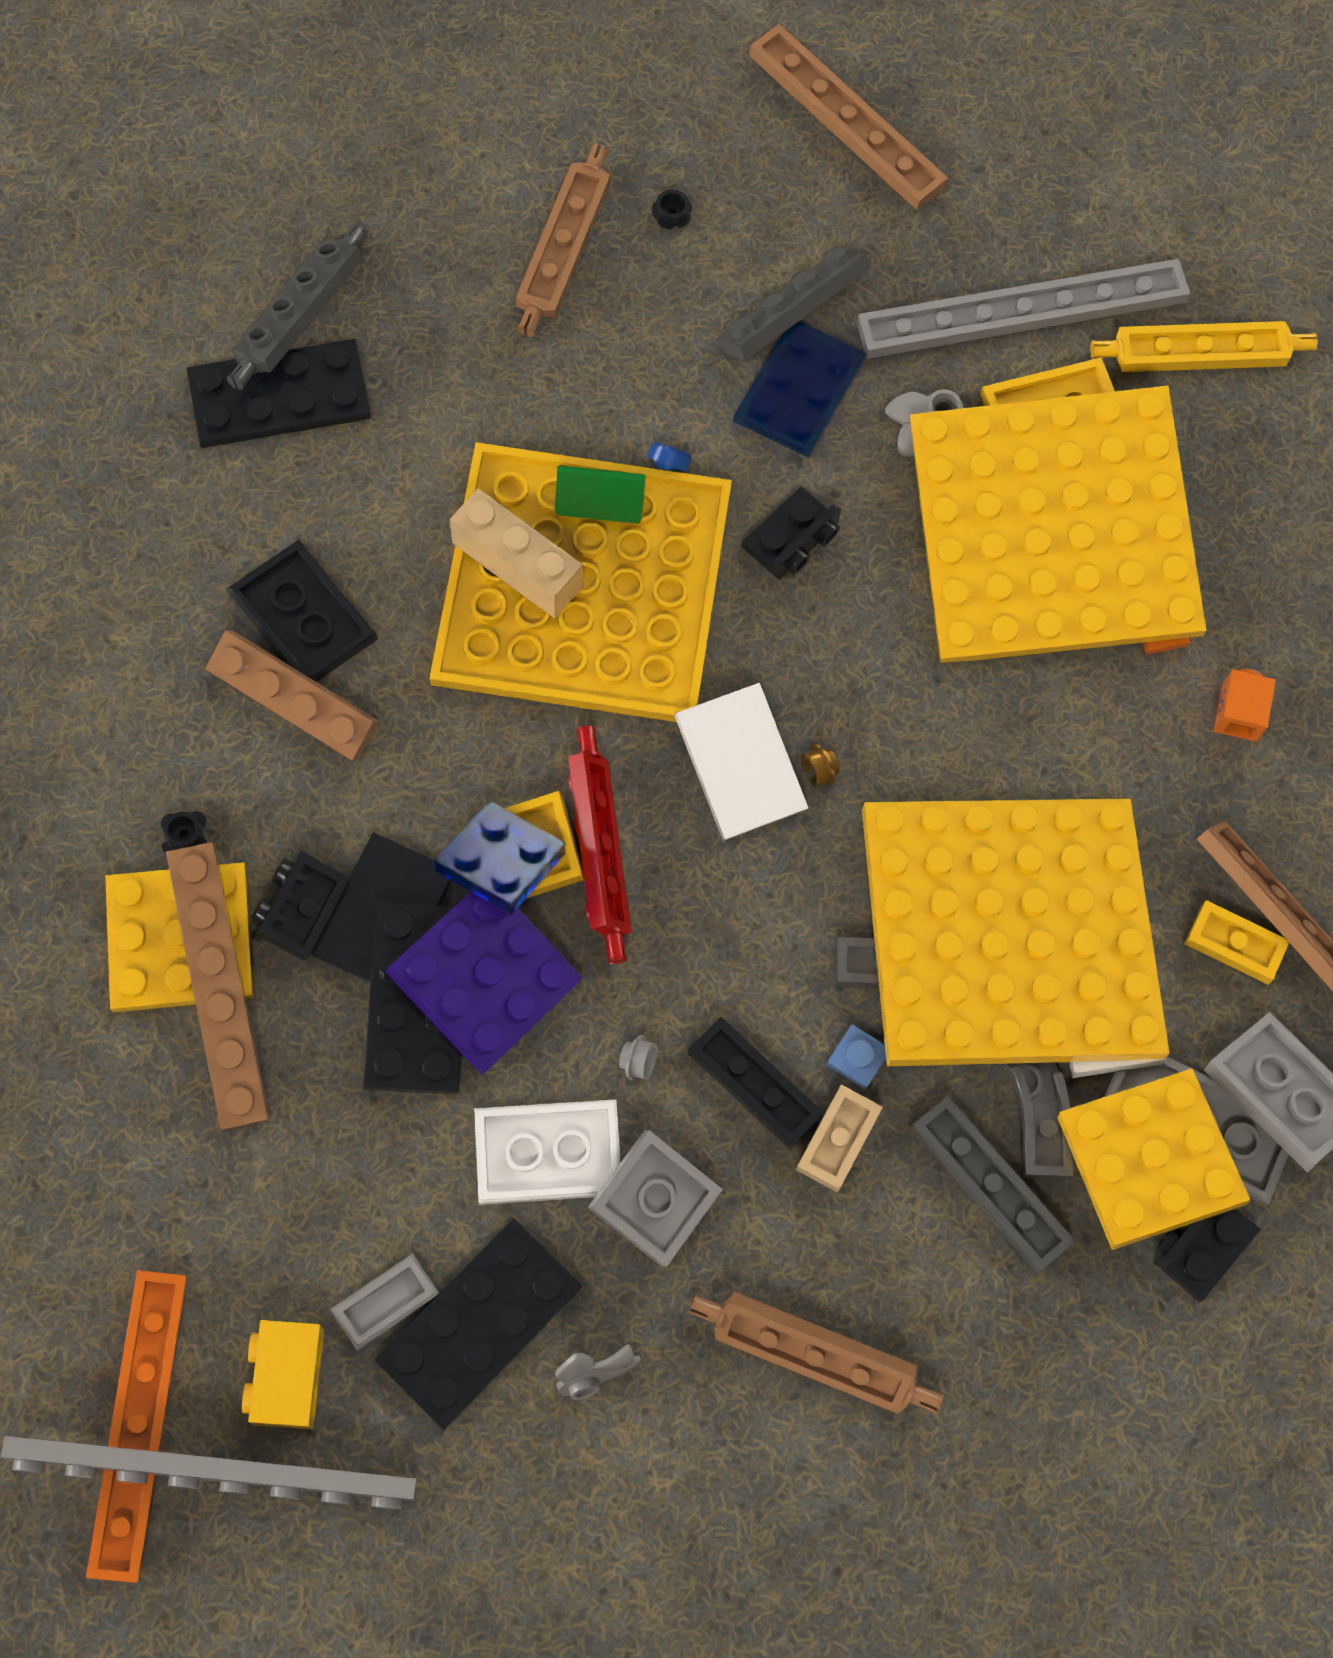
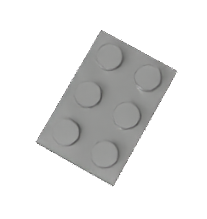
M1270 1012L1213 1058L1205 1067L1204 1071L1307 1173L1333 1151V1073Z

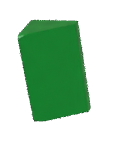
M560 465L557 468L555 513L560 516L638 524L642 521L646 475Z

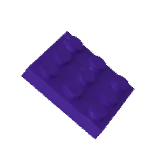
M489 876L479 883L385 970L392 980L481 1075L487 1072L582 979L581 975Z

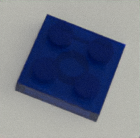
M489 801L435 859V871L512 915L565 855L566 843L496 803Z

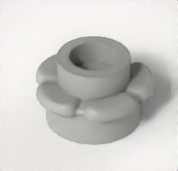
M639 1035L633 1042L627 1041L624 1044L620 1054L619 1065L620 1068L625 1069L626 1077L629 1080L634 1081L635 1077L648 1080L651 1077L658 1056L657 1044L646 1041L644 1035Z

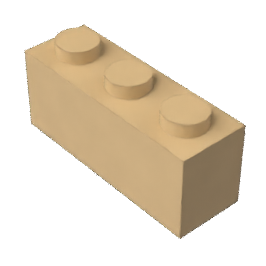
M479 488L450 518L452 543L554 619L582 589L583 564Z

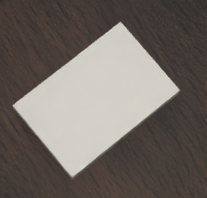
M760 683L675 714V719L723 841L808 809Z
M616 1099L474 1108L479 1205L595 1197L621 1163Z

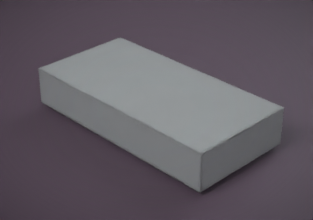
M412 1253L330 1310L356 1350L359 1351L434 1300L439 1293Z

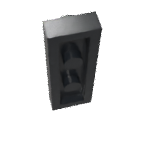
M722 1017L688 1049V1054L789 1150L806 1135L824 1114Z

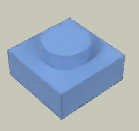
M851 1024L827 1061L826 1066L866 1090L886 1059L885 1045Z

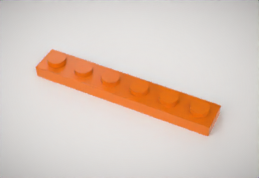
M137 1270L108 1447L160 1452L187 1285V1276ZM104 1470L86 1578L139 1583L156 1475H148L147 1484H135L116 1481L117 1471Z

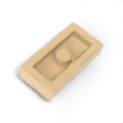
M840 1085L796 1170L838 1193L883 1107Z

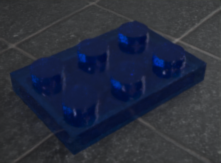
M800 321L781 335L736 411L733 422L809 458L862 367L867 353Z

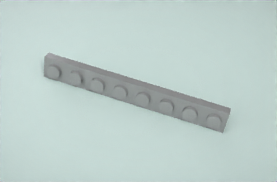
M1173 259L858 314L856 324L865 357L869 359L1187 303L1190 291L1180 260Z
M4 1436L1 1458L14 1461L12 1470L19 1472L44 1474L45 1464L66 1466L64 1476L95 1479L98 1469L117 1471L116 1481L135 1484H147L148 1475L169 1477V1487L198 1489L199 1481L205 1480L220 1482L219 1492L249 1495L251 1485L271 1487L270 1497L300 1500L301 1490L322 1492L320 1502L351 1505L352 1496L372 1497L371 1507L401 1510L402 1500L412 1501L414 1499L416 1478Z

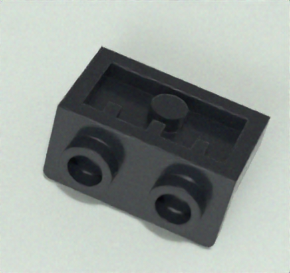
M801 486L742 541L741 547L778 580L788 571L794 575L809 561L811 555L808 552L818 543L823 547L826 546L840 530L838 522L841 508L834 503L827 509Z
M302 851L294 856L291 861L284 858L271 880L273 884L277 885V888L270 901L262 898L251 916L249 922L256 927L250 937L256 941L264 939L303 961L308 959L350 878Z
M1233 1209L1186 1225L1182 1231L1179 1228L1169 1231L1157 1245V1248L1163 1254L1154 1264L1200 1303L1261 1229L1238 1209Z

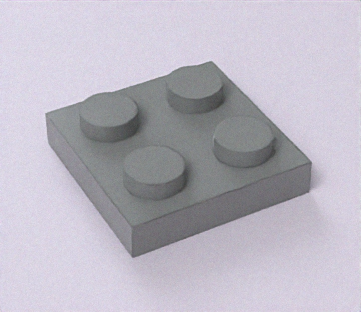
M644 1130L587 1208L661 1267H667L723 1189L650 1130Z

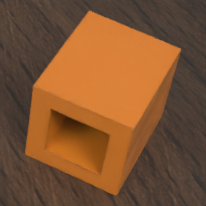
M1232 669L1221 687L1213 732L1257 742L1268 728L1276 679L1264 677L1260 672L1252 669Z

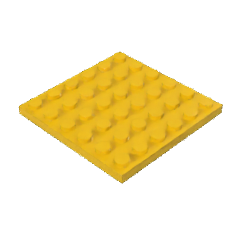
M1169 386L910 414V429L940 663L1014 657L1205 635L1206 624Z
M476 442L464 503L478 488L583 564V587L554 619L455 545L429 678L430 685L677 722L675 719L676 713L698 705L732 480ZM558 466L646 475L642 521L634 524L557 515L555 513V496Z
M1131 799L864 802L862 818L887 1067L1166 1059L1170 1052Z

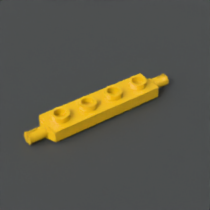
M1285 321L1120 327L1115 340H1092L1090 343L1091 359L1115 357L1121 367V372L1286 367L1293 351H1315L1318 345V338H1316V333L1292 334Z

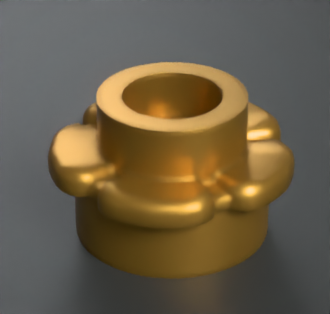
M813 744L811 751L801 755V765L805 773L812 767L814 768L816 777L809 778L814 787L825 783L827 785L835 783V774L839 773L840 766L835 753L830 748L824 750L819 744Z

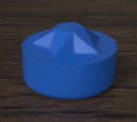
M657 441L652 442L647 455L648 458L654 460L657 469L673 472H687L692 460L691 454Z

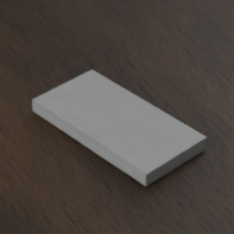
M1166 1057L1163 1065L1114 1072L1104 1097L1191 1068ZM1193 1069L1250 1199L1267 1206L1270 1203L1289 1154L1210 1076Z

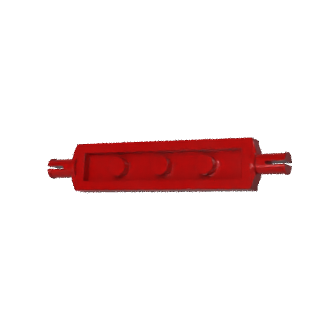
M582 726L577 729L580 753L569 756L568 760L570 768L569 786L573 793L576 813L574 827L579 836L580 862L583 869L587 897L585 911L591 930L599 932L605 938L608 964H621L627 961L623 936L632 933L609 762L598 751L596 727Z

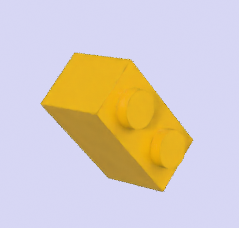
M260 1320L259 1333H251L248 1348V1362L255 1363L253 1383H245L242 1397V1413L249 1414L248 1422L250 1424L264 1427L314 1429L325 1331L320 1324Z

